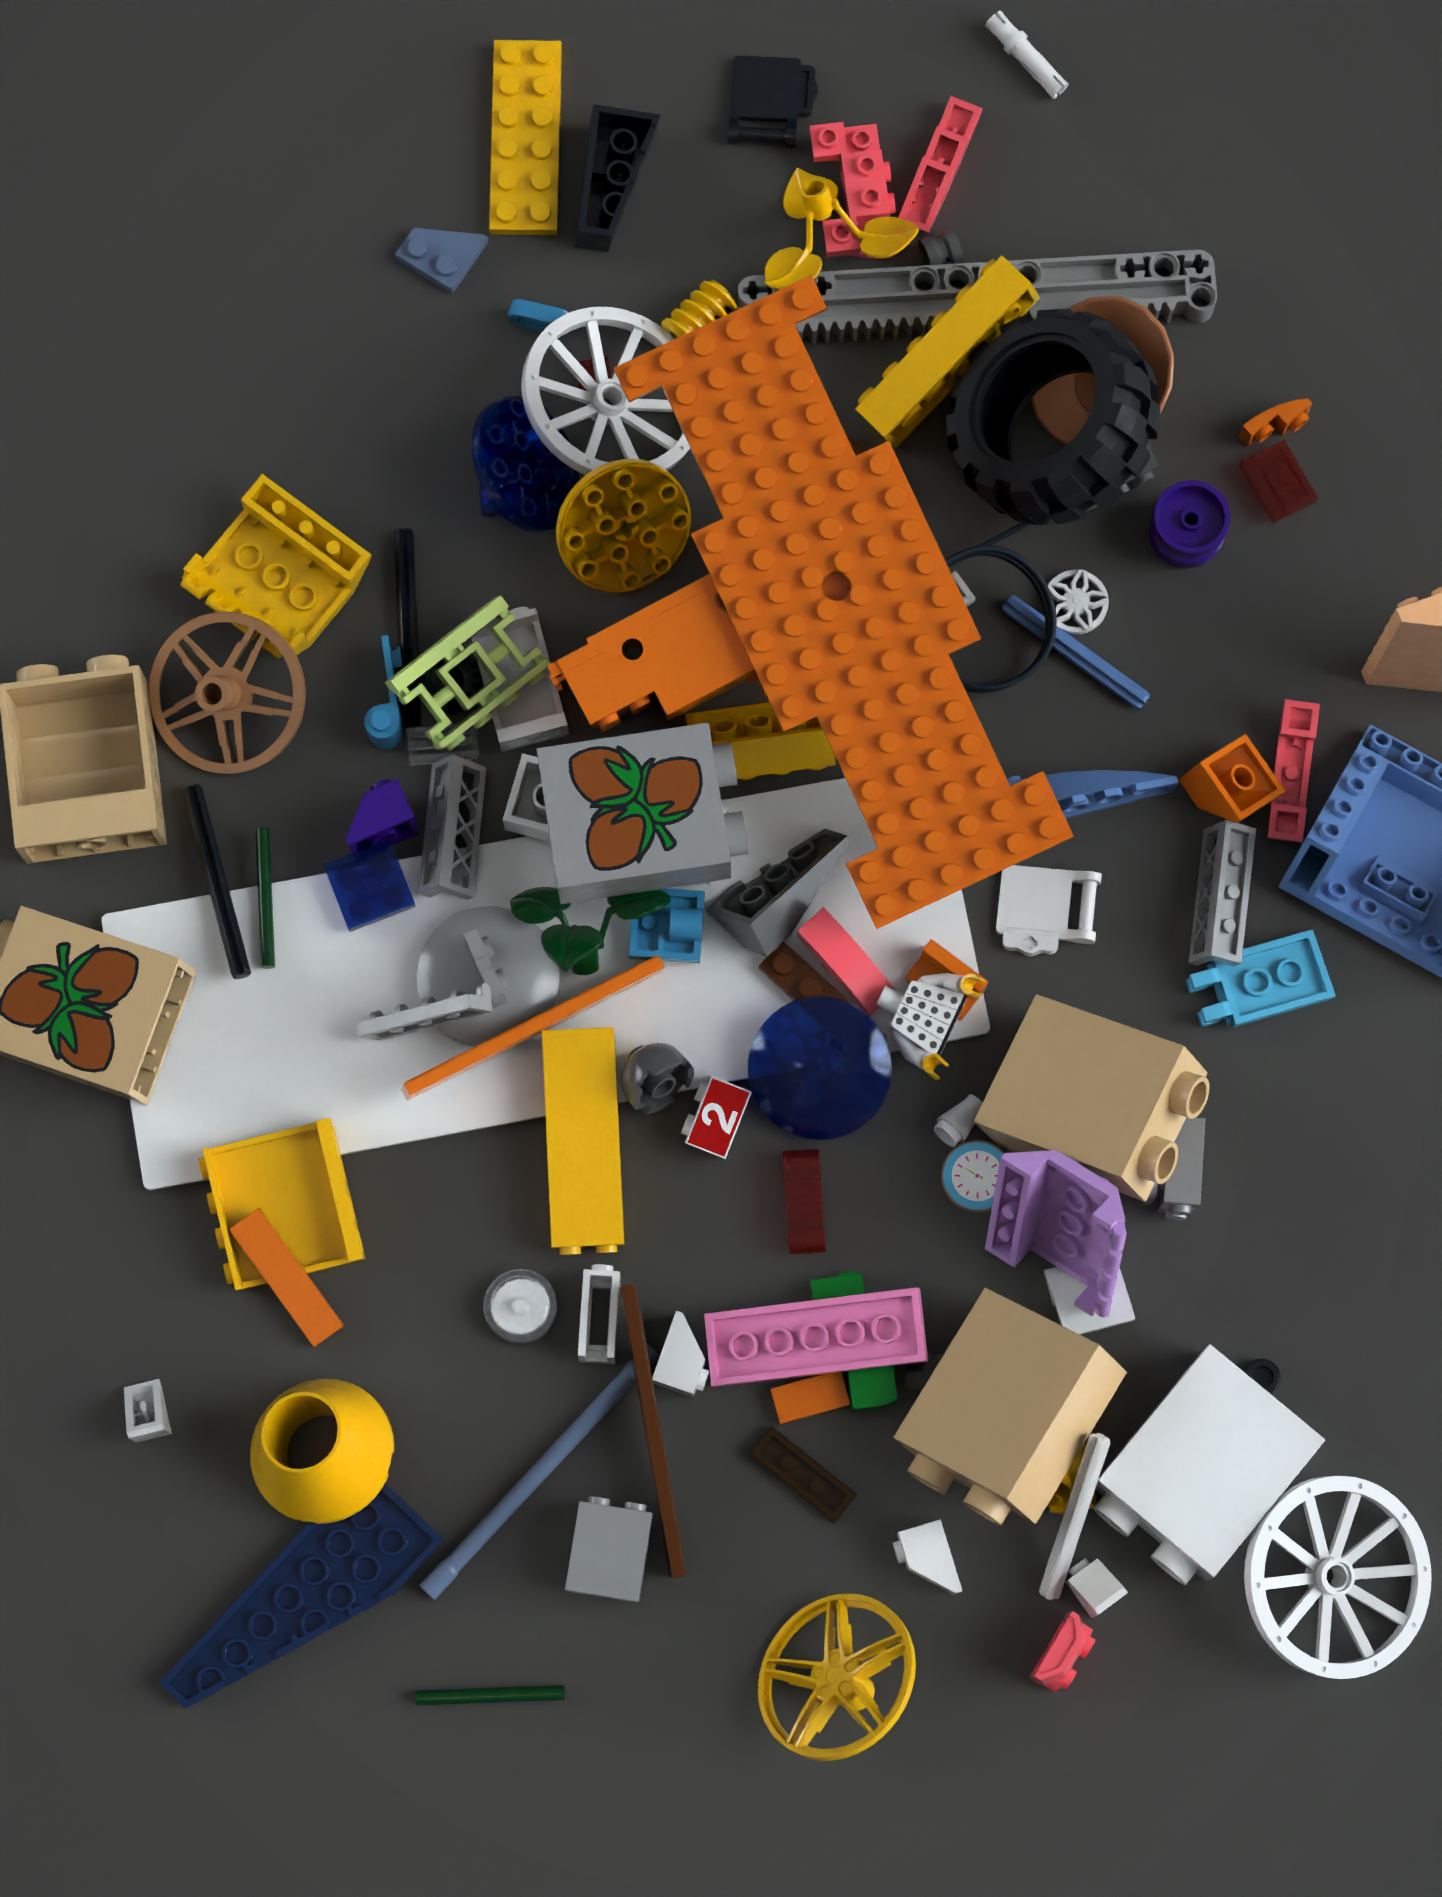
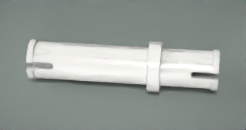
M1002 11L992 15L986 22L985 27L1005 46L1003 50L1008 55L1012 54L1034 79L1041 84L1052 99L1062 94L1069 83L1026 39L1028 35L1023 30L1019 31Z

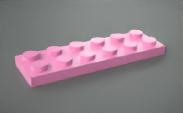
M918 1287L704 1314L712 1387L928 1362L921 1291Z

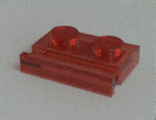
M1285 439L1240 462L1239 467L1272 524L1317 502V494Z

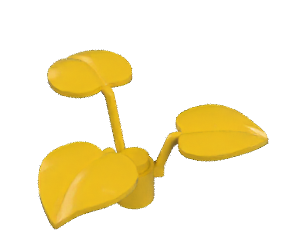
M796 168L787 185L783 206L785 212L790 217L796 219L806 218V247L804 251L798 247H788L774 253L765 266V285L774 289H782L812 275L813 279L816 278L822 268V260L818 255L811 254L813 250V219L817 221L825 220L831 216L832 210L838 213L857 238L862 239L860 243L862 252L872 258H887L899 253L916 237L919 227L913 222L901 218L878 217L869 220L865 224L864 231H861L840 207L837 199L838 187L832 180Z

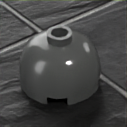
M652 1043L639 1046L631 1051L621 1072L622 1091L636 1111L637 1109H642L645 1114L655 1113L676 1101L672 1095L683 1084L686 1088L690 1086L694 1077V1067L685 1056L671 1045Z

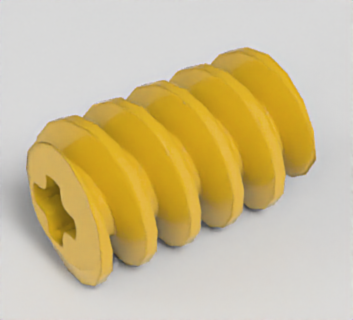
M705 280L700 284V290H694L690 293L691 300H683L680 306L681 309H674L671 312V318H665L661 326L676 339L714 321L716 315L720 318L727 315L724 309L726 306L733 311L737 310L738 307L732 296L721 284L715 280Z

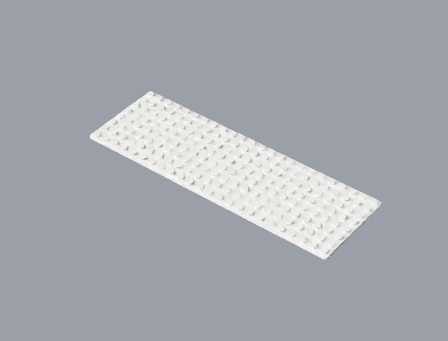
M845 778L721 800L722 806L728 808V813L742 811L748 843V854L730 857V879L711 881L710 885L698 883L667 888L705 891L700 963L662 961L665 967L659 974L548 1030L614 1027L618 1103L628 1102L622 1091L621 1072L629 1054L639 1046L652 1043H665L675 1047L694 1067V1077L690 1086L686 1088L683 1084L677 1092L698 1089L701 1080L708 1082L710 1075L730 1083L856 1059L758 969V966L766 956L745 949L709 915L706 909L732 885L740 880L744 885L762 875L759 870L761 867L768 863L773 866L789 858V850L826 828L847 835L850 842L796 928L784 942L887 1035V1040L871 1056L899 1051L892 1040L893 1031L890 1029L895 1013L880 1007L869 1016L821 966V962L797 938V931L824 907L873 961L894 989L905 994L909 986L905 976L921 957L922 950L930 939L934 940L979 974L962 889L876 929L845 863L878 847ZM525 836L479 845L473 898L468 900L446 892L439 893L430 898L418 894L422 856L272 883L275 967L270 969L261 968L258 886L232 890L230 895L251 974L242 979H234L231 975L210 895L105 914L102 917L103 933L178 957L197 971L148 1104L144 1105L130 1100L144 1187L152 1191L209 1180V1178L203 1179L199 1167L198 1158L204 1157L203 1148H213L315 1123V1121L325 1118L333 1120L340 1153L345 1155L546 1117L542 1033L407 1101L401 1091L404 1082L473 1047L449 1038L436 1026L384 1040L362 1038L357 1036L356 1023L369 1020L370 1013L379 1010L383 1015L392 1014L397 1005L405 1004L408 1009L422 1006L416 983L418 959L430 935L451 916L476 907L490 906L511 910L510 900L523 891L537 887L557 889L551 842ZM467 847L458 849L461 855L466 853ZM455 866L452 868L451 883L463 886V876L458 867ZM607 897L572 902L571 906L562 912L566 915L569 926L574 924L577 926L586 925L600 931L606 909L611 905L608 904ZM616 913L611 916L604 938V948L598 950L599 969L597 972L590 975H578L573 973L571 968L565 972L559 967V990L553 1007L646 961L629 959L631 919H621ZM554 917L548 922L536 925L544 931L553 925L561 924L557 917ZM984 994L976 1001L963 1020L956 1021L947 1042L982 1036L989 1032L990 1023Z

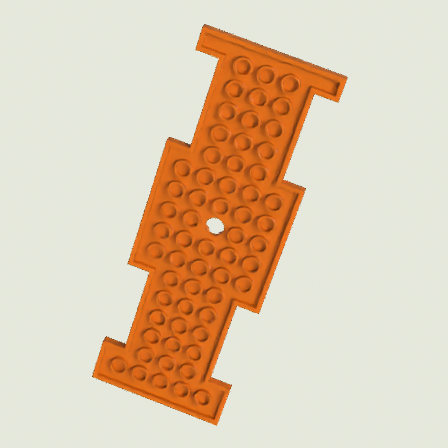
M812 275L613 369L629 403L660 388L663 389L723 517V519L691 533L695 545L783 732L817 717L878 847L845 863L875 928L878 929L1074 837L1044 771L1011 786L1003 772L949 654L981 640V636L889 441L857 456L855 455L795 327L796 324L827 310ZM833 572L844 574L849 579L851 585L848 596L839 601L827 598L822 591L823 579Z

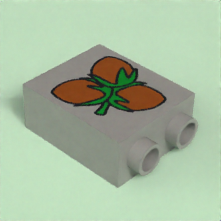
M709 722L536 748L560 904L730 879V857L748 854L743 813L739 811L723 814L719 787L737 785L732 744L727 742L712 745Z

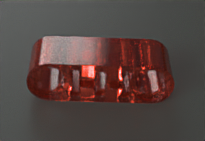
M819 1149L782 1151L789 1254L826 1252Z

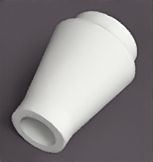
M969 1094L963 1101L937 1118V1124L934 1126L936 1135L951 1147H955L958 1143H964L975 1124L973 1121L982 1105V1101L976 1096Z

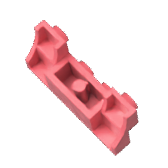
M843 122L810 125L809 133L812 143L813 162H840L846 214L856 227L864 231L865 224L869 220L878 217H890V214L896 213L894 193H888L886 182H891L889 161L883 162L877 124L844 127ZM842 218L822 221L826 258L854 256L870 260H880L894 257L893 255L887 258H872L865 255L860 248L862 239L854 235Z

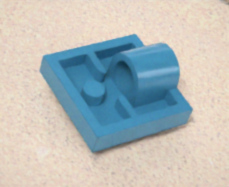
M659 889L670 896L671 902L645 917L631 919L629 959L648 960L654 956H659L662 961L700 963L705 891Z

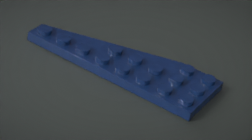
M384 1484L377 1496L356 1514L333 1523L316 1524L309 1522L161 1679L159 1684L185 1709L195 1705L393 1596L445 1540L393 1490Z

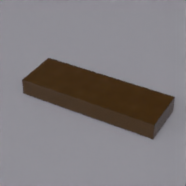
M772 1426L749 1453L752 1459L834 1524L857 1496L853 1490Z

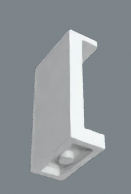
M518 607L509 611L513 613L516 619L503 628V630L521 654L525 655L532 648L538 647L543 657L549 660L536 608ZM494 618L471 636L472 642L477 640L486 653H489L500 644L489 630V628L500 621L499 618ZM506 656L496 664V667L506 678V681L496 688L497 692L534 664L530 661L524 667L518 668L510 656ZM477 660L485 686L492 678ZM548 667L544 669L547 675L531 687L526 683L517 690L520 696L504 708L499 704L491 710L501 752L569 735L568 724L559 693L549 677L551 673Z

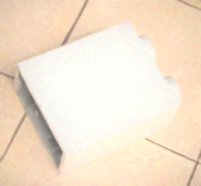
M1209 1344L1100 1474L1095 1489L1103 1497L1093 1509L1104 1521L1126 1537L1139 1525L1156 1539L1160 1546L1151 1555L1152 1560L1179 1583L1186 1585L1195 1573L1204 1581H1207L1217 1575L1326 1439Z

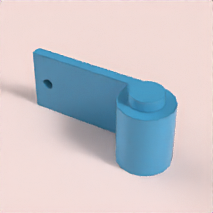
M385 635L381 636L386 676L387 680H389L396 674L395 668L402 667L400 647L392 650L389 636ZM389 688L390 703L372 707L367 712L364 721L372 744L377 748L387 750L397 746L403 737L399 697L396 693L393 694Z

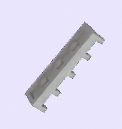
M487 983L478 984L476 986V995L464 994L461 989L451 992L449 999L436 1002L434 997H427L423 999L422 1006L408 1009L405 1004L397 1005L394 1013L383 1015L379 1010L371 1012L369 1020L356 1023L357 1036L384 1040L493 1012L490 986Z

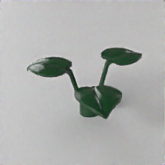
M537 887L528 889L514 896L510 900L512 914L525 923L540 924L557 917L561 924L553 925L541 934L543 949L565 972L571 968L575 974L590 975L599 969L598 950L604 948V938L613 914L616 913L619 918L625 920L638 919L663 908L671 902V898L659 889L607 897V902L611 906L606 909L600 931L586 925L577 926L574 924L569 926L566 915L562 911L569 908L571 903L560 904L558 889Z

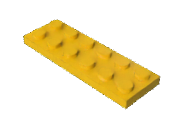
M494 40L490 235H558L561 41Z

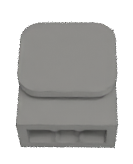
M1186 1117L1174 1142L1178 1146V1160L1171 1177L1164 1184L1155 1183L1147 1201H1143V1205H1151L1157 1197L1156 1212L1165 1213L1166 1219L1186 1220L1187 1215H1193L1201 1204L1206 1118L1190 1119Z
M589 1496L588 1502L579 1501L565 1591L639 1603L653 1513L646 1512L647 1505L625 1502L624 1508L609 1506L610 1499Z

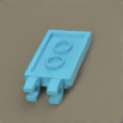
M1313 929L1243 949L1242 963L1236 966L1212 960L1210 961L1211 964L1207 965L1208 970L1191 974L1185 980L1190 994L1206 990L1212 986L1215 989L1219 1003L1200 1009L1197 1017L1201 1027L1215 1024L1222 1020H1225L1226 1025L1232 1024L1233 1027H1237L1331 1000L1336 996Z

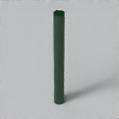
M260 827L255 829L261 968L270 969L275 967L269 828Z
M564 1685L416 1690V1705L565 1700Z

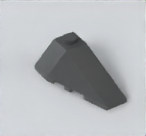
M826 828L789 850V858L773 866L768 863L759 869L762 875L745 885L740 880L728 888L706 908L709 915L745 949L767 957L770 953L776 951L780 944L792 934L849 844L850 839L847 835Z

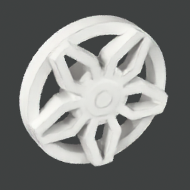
M1080 569L1069 570L1055 576L1047 585L1055 601L1061 602L1055 607L1056 615L1060 609H1063L1066 613L1056 618L1057 626L1066 633L1073 635L1088 633L1097 628L1104 620L1109 605L1108 594L1103 583L1093 574ZM1067 578H1073L1070 583L1071 589L1066 584L1059 582ZM1079 578L1083 579L1082 589L1076 588ZM1088 581L1094 584L1099 591L1091 590L1087 593L1086 591L1089 588ZM1053 588L1063 590L1065 592L1064 595H1059ZM1090 597L1102 598L1099 601L1090 602ZM1102 606L1100 615L1093 621L1092 612L1089 609L1094 610ZM1084 614L1087 615L1088 625L1080 618V616ZM1074 617V621L1080 627L1067 626L1062 622Z

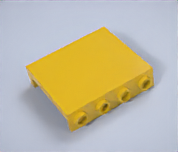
M331 1118L317 1120L315 1123L238 1142L202 1149L204 1157L198 1158L199 1167L203 1179L209 1178L212 1192L207 1193L208 1205L211 1214L217 1213L220 1228H215L216 1239L219 1249H226L229 1263L223 1264L224 1273L228 1285L234 1284L235 1290L267 1284L264 1277L229 1230L258 1208L265 1214L306 1273L366 1259Z

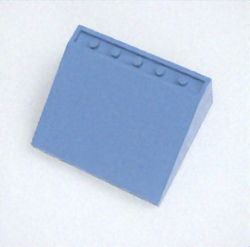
M1370 724L1278 887L1441 978L1442 763Z

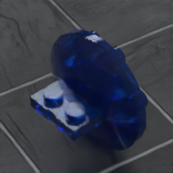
M507 396L487 405L480 412L472 433V457L480 483L481 513L483 516L488 517L501 514L516 527L529 532L541 533L556 528L561 506L568 493L579 481V472L573 469L574 475H571V467L559 460L543 444L530 424L522 397ZM543 405L549 419H554L549 413L547 407ZM563 429L557 430L569 442Z
M805 997L782 1006L768 1017L760 1027L749 1052L748 1077L751 1091L757 1104L764 1114L778 1127L802 1138L827 1140L839 1138L858 1130L878 1112L887 1096L891 1083L892 1059L889 1045L877 1023L862 1009L852 1003L834 997Z

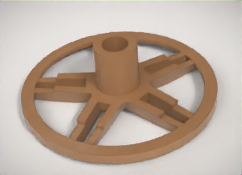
M214 612L186 622L165 641L152 666L149 680V703L153 720L161 737L180 758L208 772L236 774L248 772L269 763L281 754L292 741L299 729L304 714L306 701L305 678L296 653L289 642L274 627L248 614ZM228 622L249 627L242 640L238 641L223 667H219L188 636L191 632L214 623ZM258 631L261 633L242 671L236 666ZM266 637L277 647L287 663L292 679L293 697L247 683V678ZM182 639L210 668L206 674L179 643ZM174 649L183 660L182 664L198 684L195 693L176 702L173 707L163 712L160 701L161 676L165 663ZM257 694L292 703V709L252 704L253 695ZM195 703H198L203 709L169 725L165 720ZM246 711L289 717L279 738L266 751L244 761L241 712ZM212 715L215 719L219 747H222L224 763L209 761L192 753L178 741L171 730ZM227 720H233L237 763H234Z

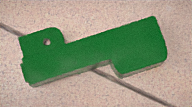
M856 1271L838 1273L837 1277L810 1280L812 1300L865 1294L862 1273L857 1274ZM893 1366L847 1371L851 1407L854 1412L881 1409L891 1406L896 1402L897 1390Z

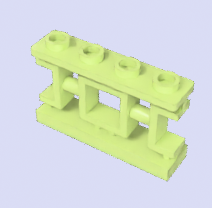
M501 595L491 599L385 682L393 694H397L403 705L418 696L438 721L437 724L425 732L426 736L432 740V745L436 750L446 747L450 751L465 739L462 733L472 725L476 729L483 726L493 717L490 713L491 710L499 704L503 708L508 706L520 696L517 692L519 688L526 683L531 687L547 675L544 669L551 662L548 658L543 657L541 650L538 647H534L525 655H522L503 630L516 617L513 613L509 612L507 609L509 605ZM495 617L500 619V621L489 628L500 643L489 653L484 651L477 640L471 642L465 648L462 646L463 642ZM473 653L492 680L468 698L448 671ZM509 655L518 668L524 667L530 661L534 664L497 692L496 688L506 681V678L496 667V664ZM441 659L445 661V664L434 671L445 687L434 696L430 695L422 683L416 685L410 691L408 690L407 686ZM453 698L456 699L464 711L469 710L477 703L479 708L443 735L441 733L443 729L452 723L441 709L442 706Z

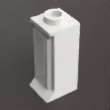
M595 1264L592 1265V1270L583 1269L578 1343L579 1362L615 1364L621 1276L620 1271H613V1266ZM593 1289L611 1290L607 1345H589Z

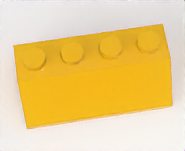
M770 702L685 714L687 726L709 722L712 745L731 742L737 779L750 780L756 776L768 774L785 775L791 771L804 769L821 770L826 766L836 765L834 753L817 717L783 732Z

